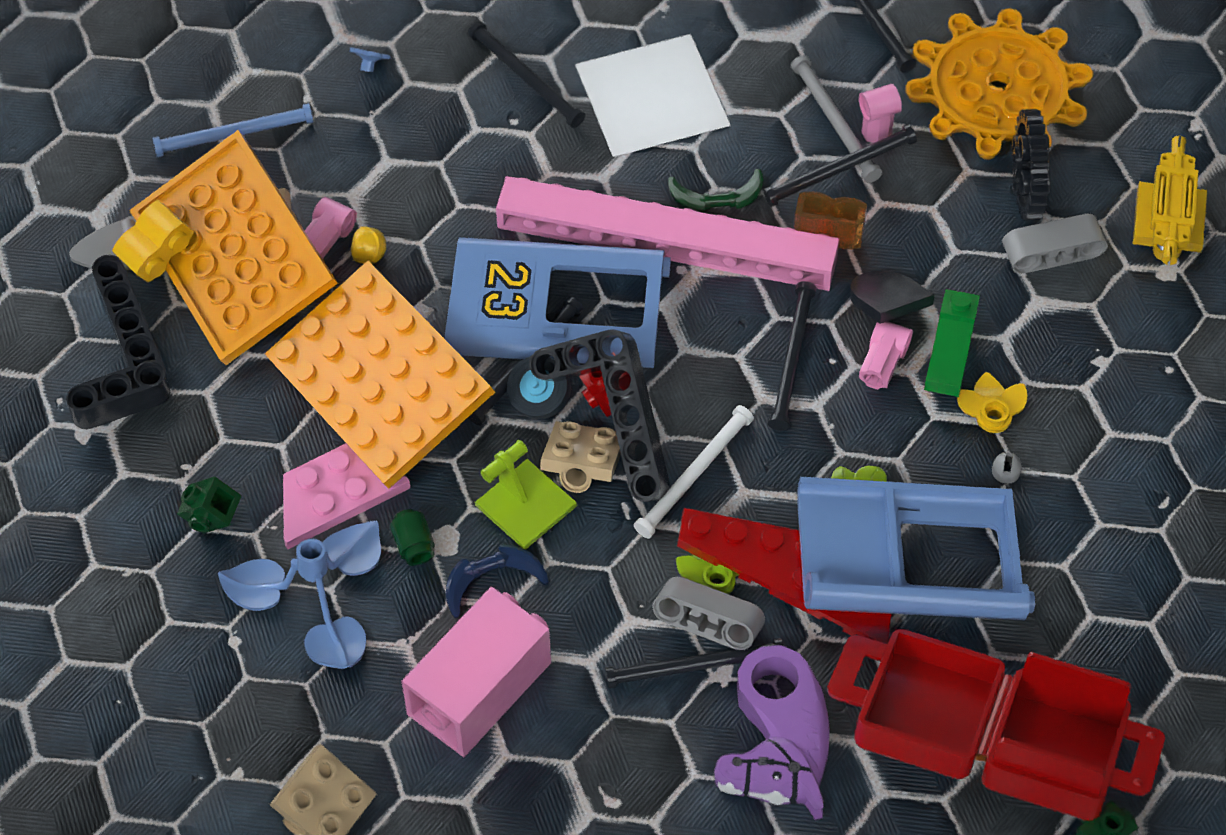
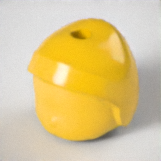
M359 227L354 233L351 244L353 260L359 263L369 261L371 264L380 261L386 252V240L383 233L372 227Z

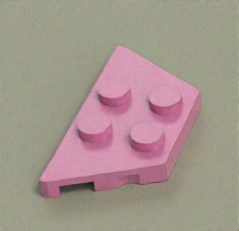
M347 443L283 474L284 542L286 548L290 549L302 541L310 539L410 489L409 479L403 476L388 489Z

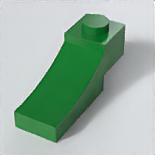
M945 290L924 390L959 397L978 310L979 295Z

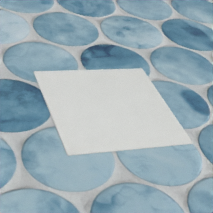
M690 34L576 64L613 157L730 126V122Z

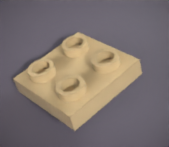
M556 421L541 457L540 470L560 473L559 477L562 486L574 493L586 491L590 487L592 479L611 482L621 455L616 431L607 427L593 428L571 421Z
M319 744L309 753L270 803V806L284 817L283 823L295 835H346L377 793L323 745Z

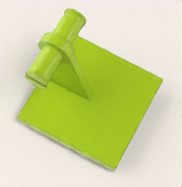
M517 440L505 452L499 451L495 454V460L480 471L482 477L488 483H491L497 476H499V482L475 502V506L520 547L526 550L576 508L577 502L528 459L517 468H514V462L528 452L526 445L521 440Z

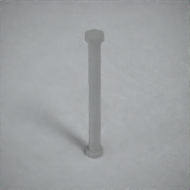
M805 55L797 57L791 64L792 70L795 74H800L849 152L853 153L862 149V145L811 69L809 58ZM871 159L858 165L862 170L861 176L866 183L874 182L882 175L879 165L873 164Z

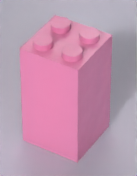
M491 586L402 680L407 715L462 757H465L551 664L548 624L535 613L530 615L523 610L513 596L506 592L501 594Z

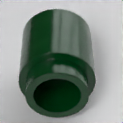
M406 509L397 513L394 520L390 523V529L401 558L405 559L407 564L411 566L420 565L431 560L435 555L433 550L435 543L424 514L413 509Z

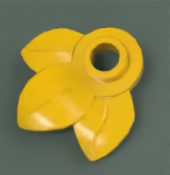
M985 372L976 382L974 391L960 390L957 402L965 414L976 418L978 425L983 430L990 433H999L1005 431L1010 426L1012 416L1024 410L1027 402V389L1023 383L1004 389L990 373ZM990 416H996V417H998L999 419H991V418H989V417H990Z

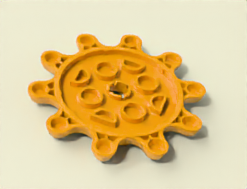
M1014 9L1002 10L998 15L996 24L986 28L977 26L968 15L957 13L952 15L948 21V27L953 35L950 42L937 44L929 40H920L914 44L913 54L916 60L930 68L931 72L924 78L910 80L906 84L905 92L909 100L914 103H931L939 108V113L931 119L929 124L930 132L934 138L943 140L957 132L971 134L977 140L976 150L982 159L990 160L1000 152L1001 144L1004 141H1012V137L1015 135L1017 117H1019V111L1022 109L1040 110L1041 115H1043V124L1046 127L1052 123H1062L1071 127L1079 126L1086 119L1087 110L1083 105L1070 99L1068 91L1086 86L1093 77V71L1086 64H1070L1059 58L1058 52L1066 45L1068 40L1067 33L1061 28H1050L1039 35L1028 34L1022 29V15ZM993 81H999L1001 83H1005L1007 86L1005 87V90H1003V88H997L993 85L990 86V83ZM1045 129V133L1048 134V137H1049V145H1050V147H1051L1052 138H1051V136L1049 135V133L1047 132V129Z

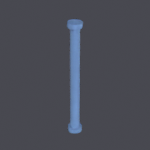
M309 103L303 104L301 109L170 138L160 139L159 137H154L153 142L156 155L161 157L164 156V152L226 139L237 130L245 135L306 121V124L313 123Z

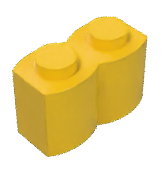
M156 200L141 213L135 225L118 239L112 252L136 275L149 283L164 273L172 256L187 247L194 231L167 206Z

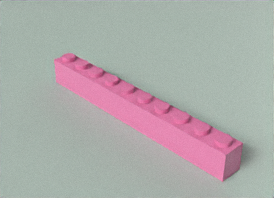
M506 176L496 206L497 228L590 246L664 250V257H671L673 262L794 285L801 281L813 283L817 289L830 291L838 257L839 238L830 237L826 234L807 233L789 227H775L757 221H743L729 218L725 215H711L696 212L692 209L663 206L656 202L647 203L631 200L624 196L615 197L599 194L592 190L583 191L567 188L559 184L535 182L527 178Z

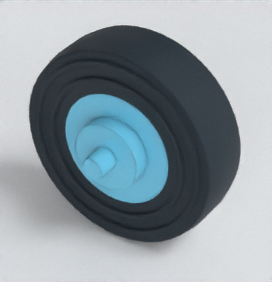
M531 356L521 360L509 375L507 382L509 399L514 408L526 417L532 419L550 418L558 414L566 406L571 394V380L550 382L536 378L529 367ZM548 357L545 361L544 369L547 374H550L555 369L556 361Z

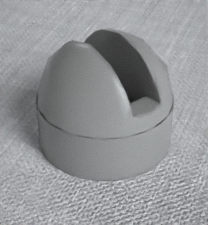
M1009 452L999 454L992 466L994 478L1006 484L1015 482L1020 477L1022 469L1020 458L1016 454ZM1005 462L1011 463L1010 472L1003 471Z

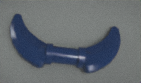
M506 544L500 545L499 550L493 552V555L477 561L461 559L452 569L446 584V600L451 614L454 618H459L463 594L475 578L480 577L481 574L497 568H514L529 573L543 585H547L548 577L543 565L533 554L525 549Z

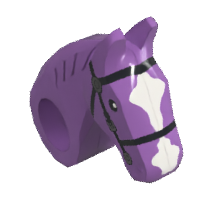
M782 645L762 646L747 655L741 664L737 676V694L740 709L760 730L766 740L744 754L731 753L722 755L717 760L714 770L715 784L722 792L751 797L775 805L804 804L815 820L822 819V808L824 806L819 786L827 764L829 748V719L822 688L809 664L800 653ZM780 675L789 679L795 686V690L787 697L770 699L760 695L753 685L764 676Z

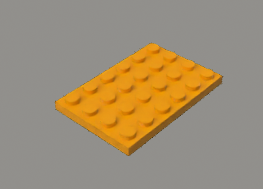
M239 130L130 209L131 214L137 221L141 213L150 204L159 200L194 231L187 247L170 258L165 270L218 358L225 365L232 362L338 284L257 155Z
M366 261L265 353L269 360L388 489L495 393L492 387L369 261Z

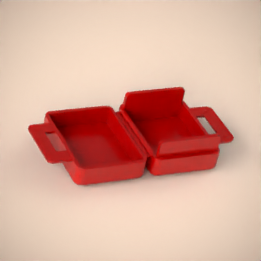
M904 629L894 631L888 644L859 635L850 636L846 641L827 687L828 693L833 699L862 708L854 734L855 743L860 748L955 779L968 777L972 771L977 754L984 755L987 758L981 779L986 788L1086 821L1095 820L1099 817L1108 787L1137 796H1144L1150 792L1165 741V735L1159 729L1128 720L1131 704L1127 699L1131 684L1127 681L1034 652L1027 655L1024 668L1019 669L1015 676L1012 677L1005 674V665L998 658ZM864 657L881 661L869 690L853 685ZM1123 738L1139 743L1131 773L1114 768Z

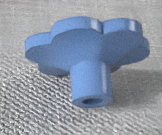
M350 48V52L356 53L362 58L361 70L373 72L375 61L390 59L391 55Z

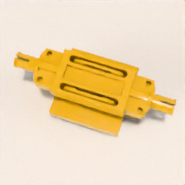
M1175 136L1172 138L1171 152L1161 154L1159 165H1157L1154 183L1139 182L1137 188L1132 244L1153 246L1155 257L1162 260L1166 265L1168 261H1170V265L1176 264L1182 250L1201 253L1204 242L1207 190L1197 189L1198 170H1195V158L1185 154L1186 138L1181 136L1179 147V136Z

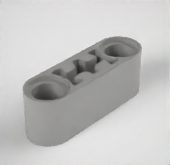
M1082 214L1017 228L1008 232L1002 239L1013 271L1019 274L1093 259L1103 254L1108 247L1097 218L1093 214Z
M683 577L669 579L653 602V612L662 622L736 650L749 648L765 623L764 613L757 605Z

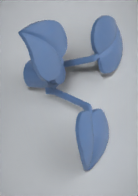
M377 520L340 530L327 537L323 542L317 539L302 541L296 548L297 559L291 560V567L286 578L283 568L275 561L269 559L251 560L232 569L218 572L219 581L224 592L234 603L248 610L261 611L272 608L279 603L280 590L288 589L298 570L302 578L309 582H316L325 624L311 628L305 637V650L309 658L323 666L345 669L354 666L363 657L366 648L365 631L361 624L352 617H342L332 622L323 577L326 575L328 568L333 570L338 567L343 574L355 576L365 574L377 566L381 558L379 524Z

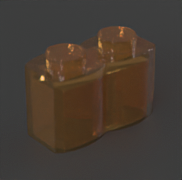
M819 192L799 193L794 229L839 238L838 248H861L867 204L861 200L849 197L833 199Z

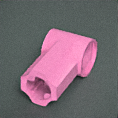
M889 84L860 93L859 105L863 114L862 135L865 141L875 143L890 136L893 130L894 114L902 110L900 95L895 85Z
M323 197L317 203L313 211L312 222L305 232L322 259L339 237L345 238L350 234L356 223L357 212L328 197Z
M888 321L881 324L876 323L870 340V349L859 372V379L866 386L877 390L888 387L899 359H904L907 353L913 330Z

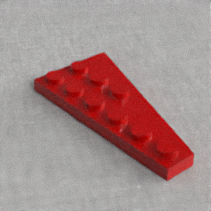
M688 508L683 509L677 547L714 566L722 565L738 573V578L750 584L753 581L769 589V594L818 619L826 618L843 627V632L851 636L857 634L888 644L891 613L806 609L803 593L799 530Z

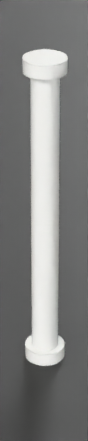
M738 405L733 410V417L671 486L667 493L644 518H639L634 523V528L640 535L648 539L653 536L656 525L744 425L748 426L753 421L754 417L747 408Z

